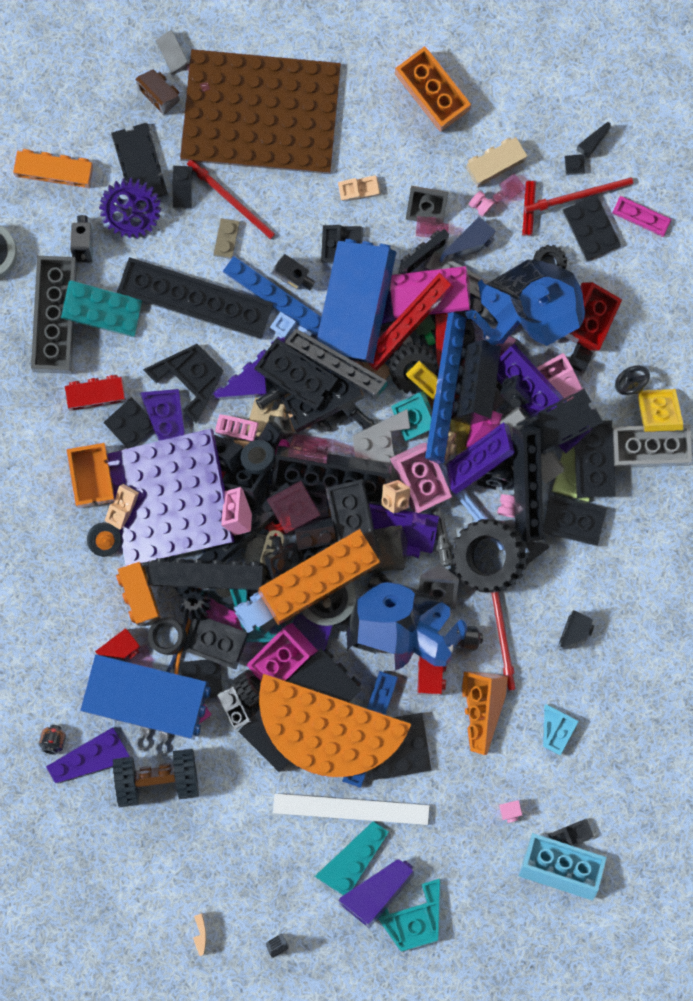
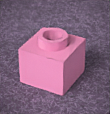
M519 800L499 805L502 820L507 819V823L518 821V816H522Z

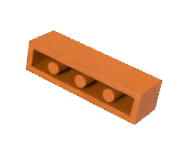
M23 149L16 153L13 173L15 177L90 188L93 164L86 158L74 160L67 155L55 157L51 153L41 152V154H36L32 150Z

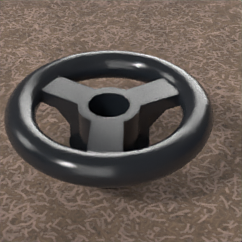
M642 365L626 368L615 380L616 391L621 395L640 393L650 380L649 370ZM642 371L644 375L636 376L632 375L631 372ZM627 376V383L621 388L620 383Z

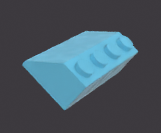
M532 833L518 876L593 901L599 889L607 857Z

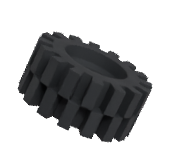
M548 244L545 247H540L533 257V260L542 261L546 256H553L557 261V266L564 269L567 266L565 252H562L561 248H557L556 245L549 246Z
M249 669L245 670L234 678V688L238 691L237 694L241 696V700H245V704L255 707L259 704L261 681Z

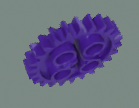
M122 178L121 184L115 181L114 187L109 185L108 191L104 190V197H101L100 200L102 204L99 206V209L103 210L100 216L105 217L103 223L109 222L108 229L114 227V234L120 231L121 237L127 233L128 238H131L132 234H135L136 238H138L139 232L144 236L146 235V229L151 232L152 225H157V220L160 219L159 213L161 212V207H159L161 201L155 200L158 194H152L153 187L147 189L146 182L140 185V179L133 183L132 178H130L129 183H126L125 179ZM126 195L128 199H121L119 196ZM143 200L146 202V205H141L138 201ZM114 212H121L123 216H117ZM138 217L141 219V221L136 222L133 220V218Z

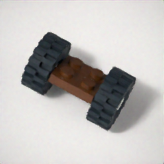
M193 749L173 751L174 765L171 766L169 763H165L157 768L143 766L139 768L140 770H135L133 757L113 759L114 786L118 807L139 805L138 787L172 783L175 780L179 800L199 797Z

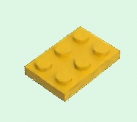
M676 389L642 390L637 394L644 432L683 430V420Z

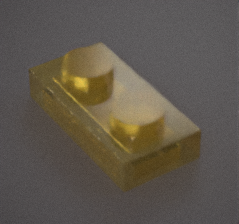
M451 419V432L456 433L454 444H456L455 453L457 456L467 449L466 443L471 425Z

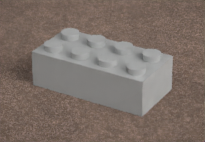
M690 424L683 425V430L644 432L643 426L613 427L614 468L689 466L692 463Z

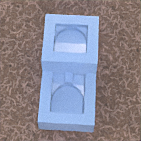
M282 312L279 313L270 326L273 331L285 337L286 340L295 329L302 331L312 338L314 336Z

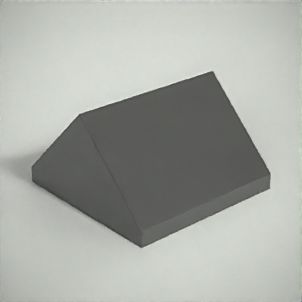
M411 185L406 220L443 226L449 192Z

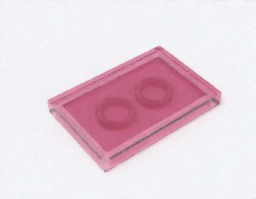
M294 434L288 457L326 463L331 439Z

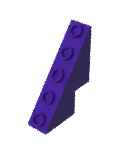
M277 337V339L285 343V337ZM262 350L256 356L258 359L253 363L251 361L242 368L243 372L241 374L233 375L228 380L229 384L223 388L221 386L213 393L215 399L228 400L264 396L266 394L265 377L255 371L254 368L266 353V350Z

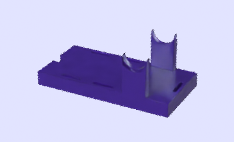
M369 504L378 544L407 549L406 557L413 556L418 559L420 551L433 552L439 516L406 510L393 513L383 506Z

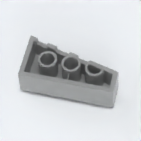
M522 406L512 408L501 417L500 424L504 422L509 426L511 438L512 427L517 426V422L529 417L523 414L522 410L524 408ZM554 451L546 455L541 454L542 481L546 484L564 471V466Z

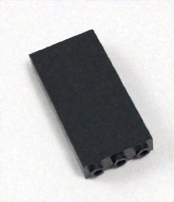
M320 649L288 681L346 702H350L362 690L359 687L361 683L354 676L350 678L346 674L348 670L340 662L336 664L332 660L334 656L327 649L324 651ZM259 710L251 718V722L245 724L238 732L280 772L290 761L272 743L264 727Z

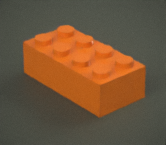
M426 46L395 68V76L440 133L470 111L471 103Z

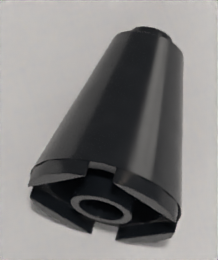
M505 459L495 468L477 479V485L491 490H496V486L502 487V490L510 489L513 486V475L509 459Z

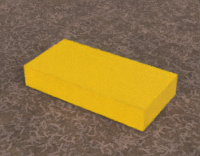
M418 361L406 375L428 396L434 399L438 377L422 362Z

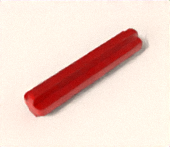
M526 181L524 206L535 203L536 181ZM524 211L523 236H532L534 211L529 213Z

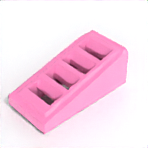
M220 414L215 432L221 436L255 441L259 423ZM235 423L233 432H231L232 425ZM241 424H243L240 434H238ZM248 425H249V426H250L249 433H248V436H246L245 434H246V431H247V427H248Z

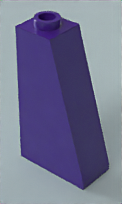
M400 859L395 860L340 897L338 900L339 905L370 929L414 876L413 866L406 860L403 862Z

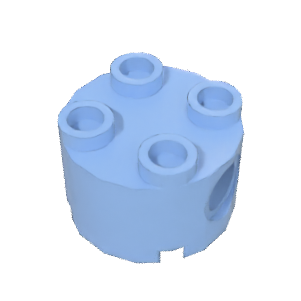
M258 592L249 597L251 601L242 602L234 607L235 614L247 633L253 631L254 626L260 627L273 618Z

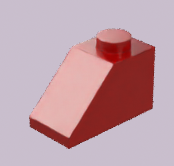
M125 628L95 652L97 655L121 659L129 657L132 659L140 653L138 649L141 647Z

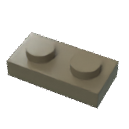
M221 218L214 256L232 259L240 224L239 221Z

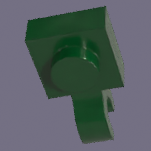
M428 315L415 330L418 335L424 334L429 346L436 344L431 330L436 327L431 316Z

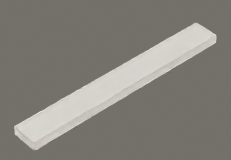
M274 794L273 813L428 825L429 805Z

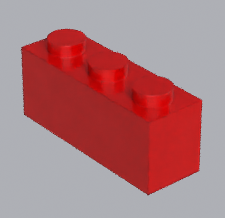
M109 375L104 380L91 378L85 383H80V381L69 382V385L64 386L69 411L126 402L122 377Z

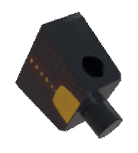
M286 254L280 257L270 273L295 289H298L301 285L310 291L316 282L307 276L309 273L307 268ZM293 272L298 274V279L293 276Z

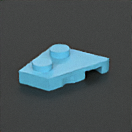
M545 704L543 747L561 756L579 721Z

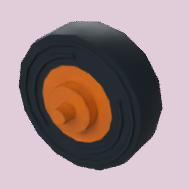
M106 522L98 523L88 531L87 545L90 551L97 556H111L120 548L121 534L112 524Z

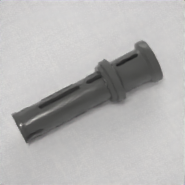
M436 508L431 510L432 515L439 516L436 531L438 542L436 551L439 552L441 562L439 564L443 567L452 566L451 559H453V554L451 551L453 545L449 543L443 508Z

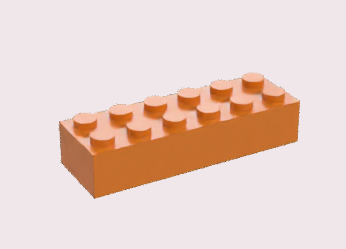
M359 529L259 587L258 593L276 623L280 625L377 568L380 561Z

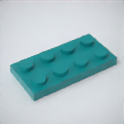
M71 280L68 283L61 318L117 334L135 337L142 301Z

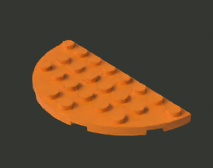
M263 674L259 693V705L266 732L272 743L289 761L308 772L328 777H347L369 771L387 760L398 749L411 726L410 723Z

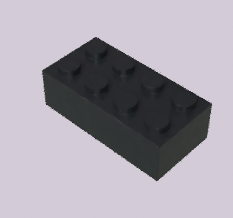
M482 339L462 346L451 415L452 420L472 425L492 419L501 351L500 345H491Z

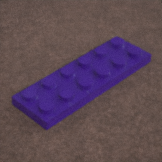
M515 344L510 346L500 357L497 380L502 384L507 378L515 375L520 377L519 386L530 396L529 403L521 406L530 416L564 398ZM592 428L558 446L565 454L568 453Z

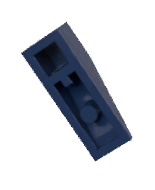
M479 216L442 253L439 261L443 263L478 252L484 246L488 248L495 240L493 236L496 231Z

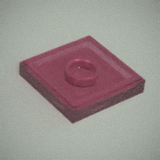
M302 481L267 499L285 533L320 515Z

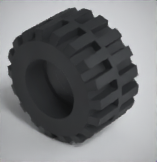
M407 342V346L400 345V349L394 352L395 355H391L389 358L391 362H388L391 378L394 384L397 385V388L399 390L403 389L404 393L408 394L411 391L412 394H416V391H423L403 373L405 366L411 361L423 362L438 377L439 373L437 370H439V366L430 348L428 349L424 344L421 346L419 342H415L414 345L411 342Z

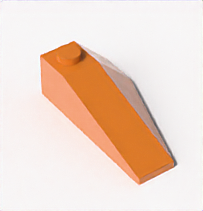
M464 671L462 695L467 698L468 708H465V715H469L470 725L467 730L470 751L482 755L488 754L506 697L508 677Z

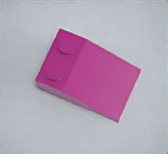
M290 623L246 666L260 681H262L263 674L287 681L318 650L293 623Z

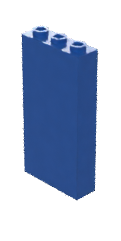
M345 239V242L338 241L317 341L350 360L373 363L397 252L387 244L380 243L379 246H374L373 243L367 241L359 244L355 240Z
M95 654L80 711L195 740V737H198L200 734L201 725H199L200 718H203L205 715L206 706H204L205 699H208L210 696L211 687L205 681Z

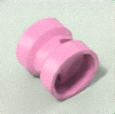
M480 190L468 205L477 209L478 214L484 217L494 206L495 202L487 199Z
M501 494V506L498 507L497 514L514 518V496Z

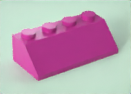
M466 266L392 275L390 289L394 319L398 318L438 273L443 274L454 288L430 314L470 310V280Z

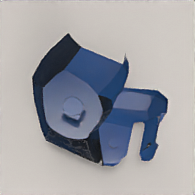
M529 259L487 284L482 279L477 283L481 303L498 321L496 329L491 328L477 311L471 309L465 313L468 319H473L483 331L484 339L491 345L503 344L521 324L532 339L548 346L578 329L585 316L583 295L575 275L557 265Z
M388 582L381 583L366 592L354 604L347 626V651L354 644L359 643L392 653L395 657V671L408 664L413 653L434 666H446L452 660V651L458 642L465 638L467 625L461 619L445 636H441L437 632L440 631L450 617V607L445 605L442 599L405 585Z

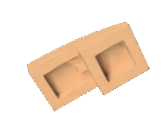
M376 175L338 182L341 201L381 195Z
M124 484L120 485L114 503L109 506L105 521L118 529H122L132 512L139 492Z
M200 913L194 916L200 935L193 937L199 956H202L206 948V926L203 914Z

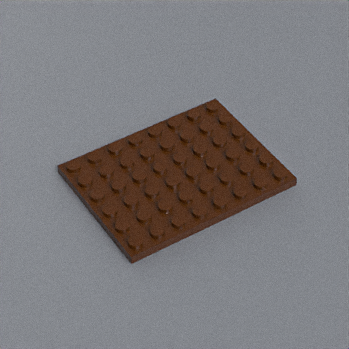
M191 49L180 161H189L191 159L194 162L330 174L341 63Z

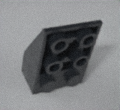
M332 517L293 523L300 563L336 543Z

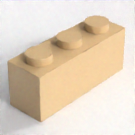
M517 137L513 139L507 138L501 142L499 147L495 148L493 146L487 149L484 155L480 157L474 156L469 159L466 169L476 187H479L525 162L527 155Z

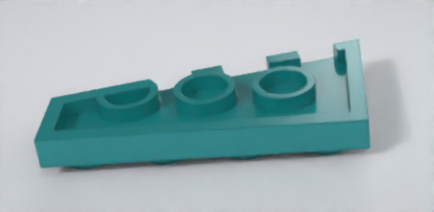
M372 821L314 877L340 894L345 895L353 889L389 831Z

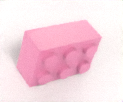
M421 443L390 458L399 481L410 487L409 505L411 510L417 513L452 497L439 464L425 458L427 443Z

